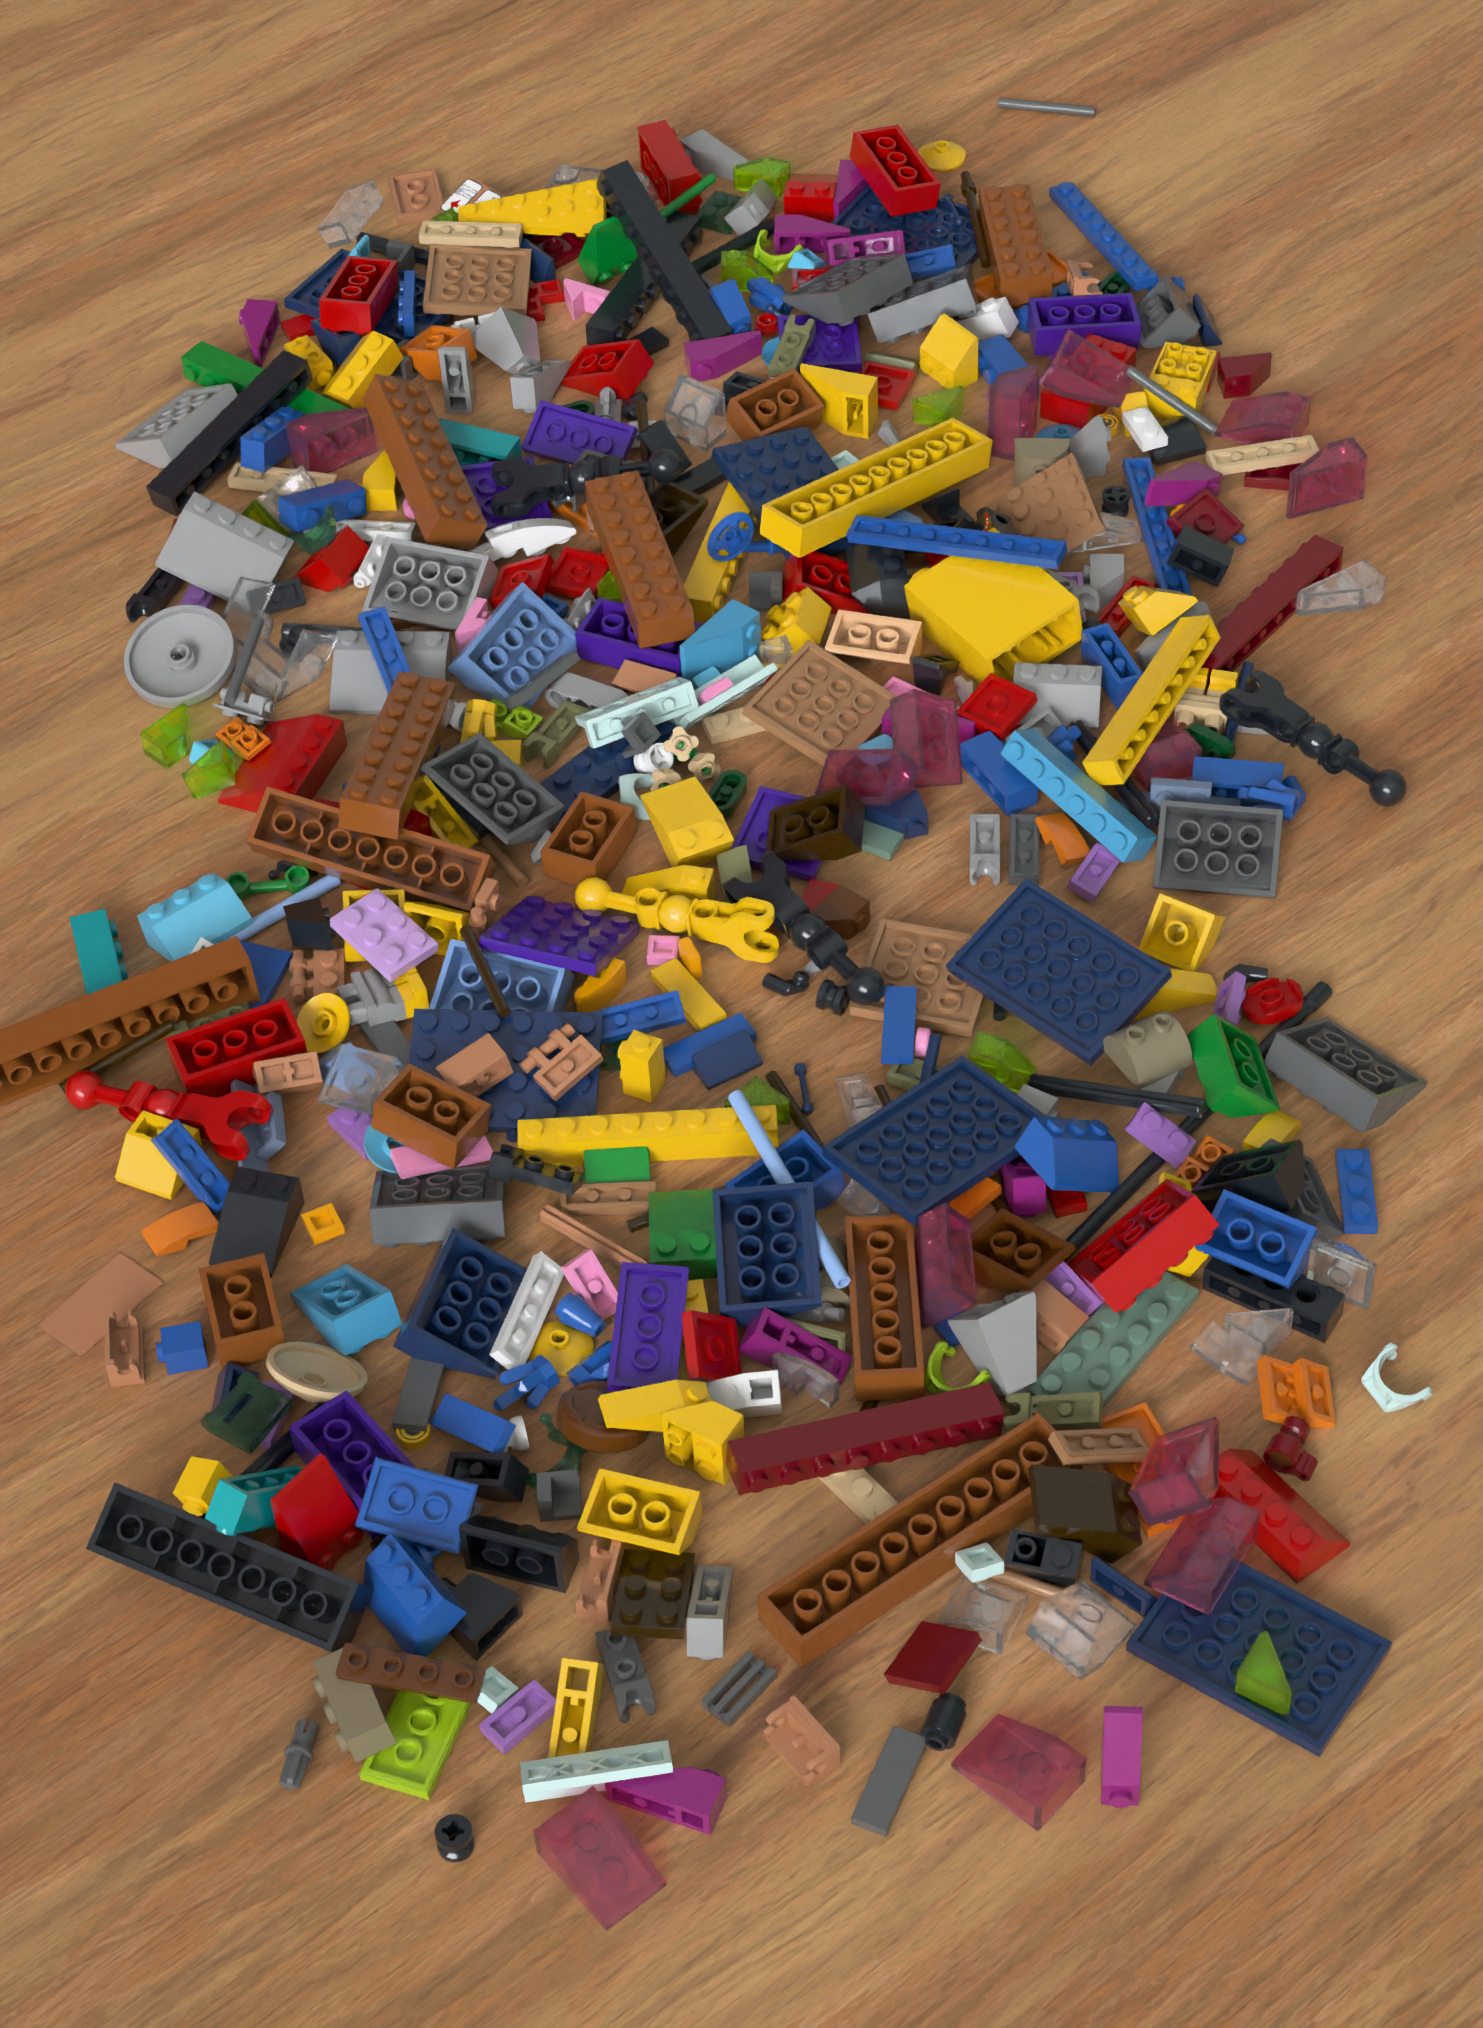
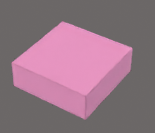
M728 677L722 678L705 688L699 695L697 702L700 706L730 689L733 686L732 682Z
M649 935L646 957L647 965H662L674 958L678 960V940L680 936Z

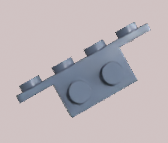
M1152 778L1151 792L1140 791L1159 815L1161 800L1232 806L1241 805L1240 799L1211 797L1212 782ZM1121 796L1120 804L1131 814H1135Z
M237 1079L231 1083V1092L245 1090L256 1093L255 1087ZM270 1091L265 1096L274 1110L268 1122L265 1124H250L239 1131L246 1137L251 1150L245 1160L238 1161V1167L268 1172L267 1161L275 1153L282 1150L287 1143L282 1096L280 1094Z

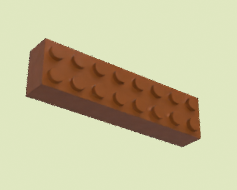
M375 374L362 399L425 541L473 550L488 525L423 384L416 380L409 381L390 375Z
M625 472L584 481L586 506L639 648L642 649L688 639L695 633L694 611L639 472Z
M412 672L398 673L340 797L338 828L398 840L426 775L420 769L423 764L433 759L453 713L456 683L448 682L442 678L419 676Z
M268 786L246 839V843L251 849L259 854L297 864L307 869L372 889H404V897L407 900L440 905L469 913L475 907L474 898L486 878L492 879L497 867L491 855L402 828L398 840L338 828L339 808Z

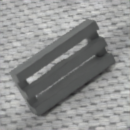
M748 1651L702 1699V1707L731 1727L777 1678V1670L772 1667L767 1668L763 1660L759 1659L757 1661L754 1654ZM758 1674L762 1675L728 1713H725L724 1710L735 1698H738L745 1691V1688ZM732 1687V1689L722 1698V1696Z

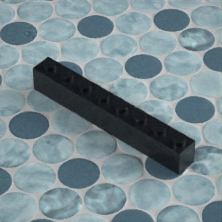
M625 160L602 170L596 183L599 194L607 200L612 215L618 218L625 236L634 244L639 259L645 262L652 280L657 282L661 288L664 300L668 304L670 303L675 311L677 321L688 332L690 342L729 336L732 328L629 161Z
M675 211L665 221L685 254L689 257L693 248L703 238L700 216ZM639 257L635 259L586 323L587 346L626 341L627 336L637 327L642 316L647 314L654 300L659 298L662 290L657 282L652 280L648 267Z
M283 350L146 486L153 505L177 517L184 509L193 492L200 494L241 453L240 437L279 408L287 407L314 380L308 361L286 350Z

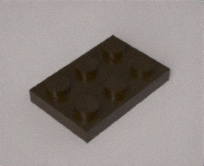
M624 1549L611 1622L612 1636L684 1640L695 1569V1553L682 1552L680 1555L664 1551Z

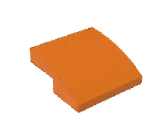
M1265 1354L1256 1361L1263 1419L1283 1424L1285 1418L1295 1416L1306 1421L1310 1428H1332L1336 1425L1329 1369L1327 1366L1301 1357L1293 1364Z

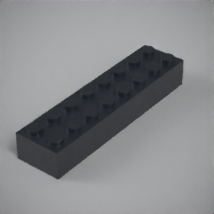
M114 1482L86 1547L87 1550L327 1651L334 1652L343 1648L345 1643L352 1642L373 1588L240 1533L235 1536L225 1535L216 1529L217 1525L204 1518L192 1515L187 1511Z

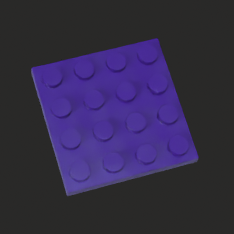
M532 895L524 898L480 936L479 945L481 949L595 976L639 934L640 923L630 921L625 916L612 917L601 914L599 910L592 909L582 911L574 908L570 903H553L545 901L541 896Z

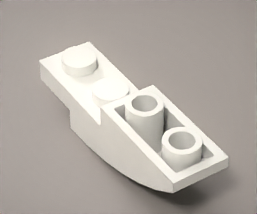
M551 518L520 520L485 531L488 542L467 552L488 555L492 561L501 557H511L520 548L527 557L530 555L537 556L544 553L547 547L555 543L563 544L569 541L571 536L577 534V532L567 520Z

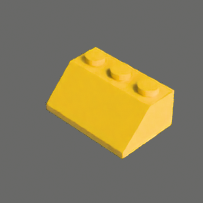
M375 331L363 336L320 395L359 412L361 416L366 409L362 398L375 374L391 376L404 358L394 340Z
M599 1468L577 1530L680 1555L693 1543L703 1515L701 1493L687 1488Z

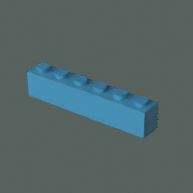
M1035 729L1014 730L1000 754L1123 863L1143 861L1158 836Z

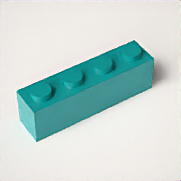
M438 418L460 466L522 458L521 442L518 436Z
M106 909L69 917L87 995L128 979L125 962L118 963V959L123 958L120 941L113 942V938L118 937L115 920L108 921Z
M291 1466L219 1479L205 1519L217 1525L216 1529L219 1532L229 1536H235L238 1533L247 1531L255 1532L257 1529L267 1527L274 1528L276 1522L270 1500L303 1469L298 1466Z

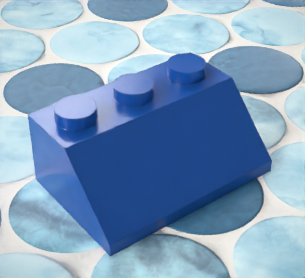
M1053 1116L1033 1117L1014 1146L1052 1190L1112 1193L1119 1186L1117 1141L1108 1133V1127L1099 1120L1064 1119Z
M1224 1189L1211 1214L1219 1226L1213 1230L1214 1235L1210 1240L1202 1245L1197 1244L1195 1249L1281 1286L1290 1288L1306 1270L1319 1243L1317 1227Z
M389 1533L366 1558L363 1584L373 1588L367 1605L404 1652L427 1657L467 1614L466 1610L417 1550L395 1535Z

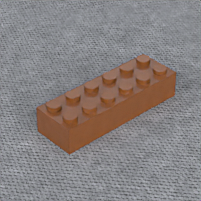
M1015 184L1004 187L991 186L979 189V214L998 298L1006 297L1009 304L1013 305L1028 303L1029 298L1052 297V272L1029 184Z
M900 1215L845 1217L847 1268L851 1279L849 1283V1301L856 1401L925 1397L913 1226Z

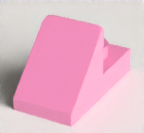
M567 278L563 281L565 303L574 322L584 312L594 314L610 293L608 290Z
M476 597L455 632L457 654H459L491 615V612L488 611L487 599Z
M592 1249L584 1250L560 1267L574 1290L571 1293L574 1295L580 1294L603 1320H606L616 1312L618 1293Z

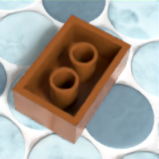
M794 368L729 399L725 419L741 440L746 441L804 426L812 430L820 426L825 405Z
M581 791L541 849L543 875L576 886L586 878L598 877L606 880L637 833L635 807Z
M408 1064L374 1101L371 1128L454 1170L488 1132L491 1104Z
M264 1253L199 1268L221 1369L224 1368L227 1362L241 1366L266 1360L271 1348L278 1344L286 1343Z

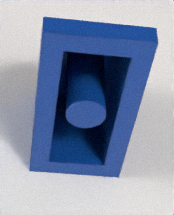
M730 279L712 287L711 296L732 328L730 335L751 332V314L735 280Z

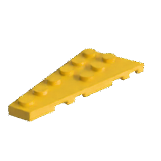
M591 179L459 206L458 222L523 224L525 234L561 236L565 232L575 233L576 236L585 237L587 233H590L594 224L606 220V199L598 192L596 184L598 179Z

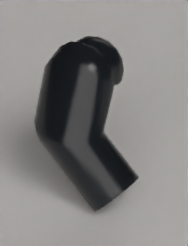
M1238 964L1229 969L1223 979L1225 981L1237 971L1246 976L1245 984L1250 981L1258 982L1267 979L1269 969Z
M800 970L793 973V979L788 980L767 973L763 979L762 986L782 996H789L806 991L809 987L808 981L810 977L808 973Z

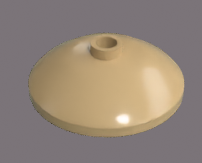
M286 1342L278 1344L270 1349L266 1359L268 1371L281 1386L292 1394L310 1402L326 1403L346 1390L354 1397L363 1392L368 1379L365 1369L352 1357L344 1356L336 1349L314 1343Z

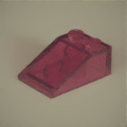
M1068 329L1054 348L1038 383L1061 397L1120 408L1132 383V379L1125 375L1129 368L1127 364Z
M1284 391L1233 400L1215 432V437L1249 445L1301 437L1309 423L1311 397Z
M366 407L310 413L286 423L292 465L296 470L329 474L378 452L374 424Z
M1354 437L1328 443L1290 473L1286 511L1288 520L1363 499L1368 455Z
M1165 721L1131 773L1147 792H1151L1152 778L1188 779L1192 777L1194 756L1201 757L1202 748L1187 730Z
M1213 1417L1156 1437L1128 1491L1149 1527L1159 1523L1164 1525L1170 1524L1180 1516L1192 1512L1193 1514H1200L1211 1507L1213 1498L1219 1488L1218 1419Z
M998 1713L951 1762V1767L1036 1831H1039L1085 1782L1087 1758L1059 1737Z
M594 1786L533 1830L536 1850L539 1856L606 1931L666 1886V1881L617 1811Z

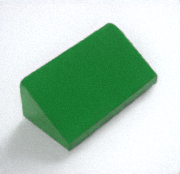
M648 1147L584 1150L585 1184L650 1181Z

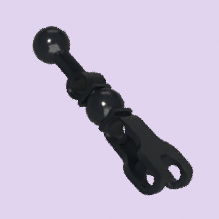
M664 448L655 451L648 461L623 464L622 459L614 455H607L601 459L595 458V464L591 461L580 460L571 467L568 462L565 464L550 463L532 466L519 458L500 460L492 465L491 477L497 485L510 488L494 494L491 501V510L499 518L524 516L538 503L561 500L568 496L573 497V491L577 494L585 495L584 481L625 472L638 471L640 477L651 476L659 483H670L680 476L682 461L676 452Z
M1255 671L1247 677L1245 691L1232 688L1221 695L1219 700L1220 710L1230 720L1243 727L1262 729L1278 740L1290 743V746L1293 748L1298 745L1304 756L1314 760L1318 759L1317 764L1322 765L1328 773L1338 774L1345 769L1369 785L1370 796L1377 804L1385 807L1393 806L1400 803L1406 795V780L1400 772L1392 769L1377 771L1360 760L1359 749L1356 743L1348 738H1342V735L1339 733L1334 736L1328 725L1315 722L1316 718L1310 716L1305 709L1287 698L1282 684L1267 673ZM1257 682L1261 685L1262 690L1258 687ZM1230 700H1232L1235 704H1237V705L1240 706L1241 708H1239V709L1235 708V707L1232 705V703L1230 702Z
M767 851L758 858L761 861L763 873L760 880L753 883H744L736 877H731L722 884L726 898L731 904L737 903L745 897L770 902L775 912V919L772 924L791 939L796 948L806 951L807 956L820 970L831 966L847 981L846 991L852 1002L860 1006H871L879 1002L884 996L886 985L881 973L872 967L859 968L846 955L848 948L841 936L826 925L822 917L811 913L810 908L791 890L786 864L774 853Z

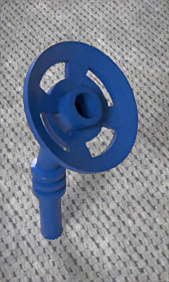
M744 512L732 513L723 518L712 530L707 543L709 555L719 562L729 561L742 552H761L772 555L780 551L769 539L765 541H751L755 529L754 521ZM739 522H746L749 527L746 531L739 527ZM730 526V528L721 537V540L718 541L722 533ZM724 549L729 554L722 556L719 555L718 551Z

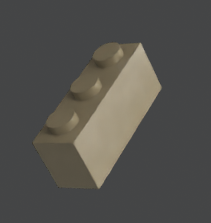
M341 1648L313 1661L318 1676L312 1678L320 1698L325 1696L328 1698L329 1702L324 1704L323 1707L331 1725L335 1723L339 1725L340 1729L334 1731V1734L342 1752L350 1750L357 1763L397 1743L372 1685L337 1678L336 1669L343 1650Z

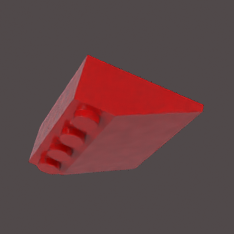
M313 714L269 722L262 733L270 739L271 743L252 759L243 760L219 796L218 803L257 813L267 786L313 800L347 747L343 720Z
M1166 1179L1069 1261L1067 1265L1109 1309L1115 1313L1120 1310L1125 1311L1136 1302V1296L1145 1288L1151 1289L1162 1280V1274L1171 1266L1176 1267L1183 1263L1188 1257V1252L1197 1244L1202 1245L1210 1240L1214 1235L1213 1230L1219 1224L1195 1194Z

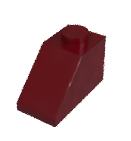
M1271 352L1218 358L1217 381L1223 398L1246 397L1254 393L1270 377Z

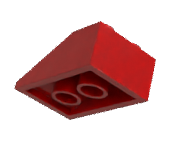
M792 173L786 181L784 190V215H803L831 223L834 220V197L838 175Z
M639 339L582 346L571 361V366L560 385L600 397V391L603 388L611 387L615 391L616 399L626 400L635 394V389L648 376V371L654 362Z
M813 551L800 558L791 554L784 564L783 603L792 593H799L806 587H809L831 607L830 614H837L838 610L871 614L851 596L846 561Z
M321 1453L270 1500L282 1551L331 1571L337 1564V1561L348 1550L354 1549L364 1536L363 1529L355 1526L359 1515L358 1511L327 1458Z

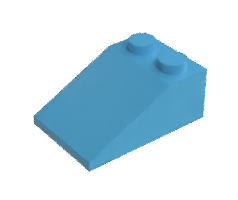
M734 599L728 602L679 646L682 678L690 680L692 683L693 677L711 666H714L720 674H723L753 655H756L759 659L762 655L760 612Z
M347 1263L290 1293L293 1301L328 1344L344 1356L361 1351L364 1345L376 1339L385 1338L394 1329L402 1326L391 1291Z

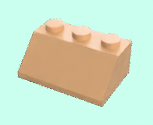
M838 610L825 650L837 655L913 665L914 656H919L922 649V621Z

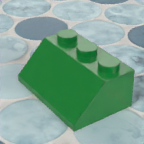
M1215 1013L1186 1035L1191 1046L1192 1058L1198 1070L1197 1077L1203 1085L1206 1094L1205 1102L1212 1111L1220 1112L1232 1119L1273 1113L1280 1109L1255 1036Z

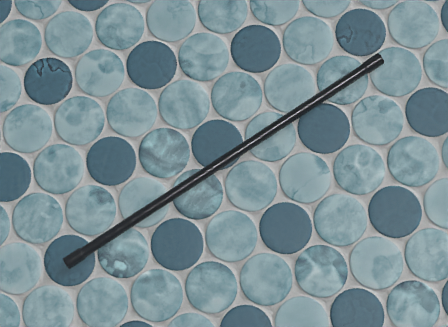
M1318 982L1304 996L1302 1009L1290 1019L1280 1022L1258 1045L1264 1061L1277 1032L1301 1025L1332 996V989L1327 983ZM1206 1104V1111L1203 1117L1187 1116L1178 1127L1191 1136L1214 1111ZM1152 1152L1070 1234L1066 1241L1074 1244L1076 1250L1064 1260L1065 1263L1166 1162L1163 1158Z

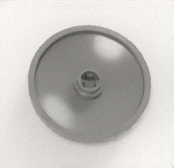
M198 605L169 607L147 618L132 634L124 654L125 674L135 692L150 704L163 708L191 706L213 695L226 682L236 661V642L229 626L216 612Z

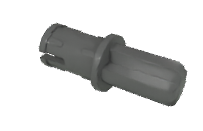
M299 1719L295 1725L296 1728L291 1744L285 1748L284 1756L286 1760L279 1779L280 1785L285 1787V1790L292 1791L293 1789L300 1788L307 1764L313 1760L312 1748L319 1731V1725L313 1720H310L308 1730L305 1733L304 1728L307 1719Z

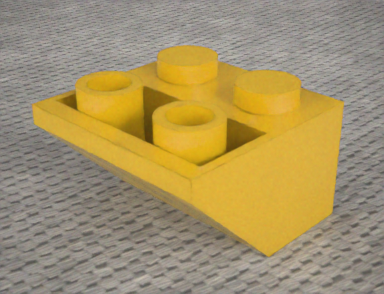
M806 587L799 593H792L784 603L779 606L775 605L768 611L766 625L761 631L762 653L793 656L808 640L819 646L831 607L809 587Z
M146 1111L141 1112L126 1133L115 1175L116 1181L170 1200L174 1198L184 1184V1181L150 1141L173 1120ZM182 1124L203 1149L199 1129Z
M715 1401L665 1411L661 1416L665 1457L677 1466H685L698 1472L706 1480H714L725 1485L731 1477L725 1463L727 1442L745 1437L743 1414Z

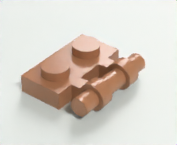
M486 878L474 898L475 907L471 909V916L468 920L478 943L480 936L504 916L502 915L501 907L503 896L499 892L498 880Z
M336 948L330 951L313 950L312 960H306L305 953L302 950L293 951L292 959L289 962V971L292 973V979L289 981V991L294 1002L302 1003L306 995L316 996L322 993H332L338 996L337 987L346 985L344 948ZM305 975H313V980H306Z
M568 1023L559 1030L554 1029L548 1035V1040L538 1048L533 1047L527 1052L528 1057L519 1063L526 1073H529L536 1066L540 1068L533 1075L534 1080L555 1101L603 1061L602 1055L582 1035H579L572 1042L568 1040L575 1033L573 1027ZM557 1048L562 1050L550 1061L546 1058Z

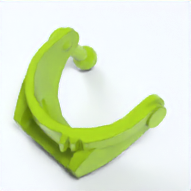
M765 229L761 230L754 250L753 263L764 270L779 275L788 269V264L794 253L803 250L804 247L798 244L788 254L780 256L770 255L763 251V246L769 247L771 245V241L767 238L768 231Z
M939 1341L928 1360L924 1376V1387L935 1395L984 1384L990 1381V1372L985 1369L970 1384L963 1387L950 1388L945 1383L941 1374V1362L944 1354L947 1357H953L956 1350L953 1346H948L945 1341Z

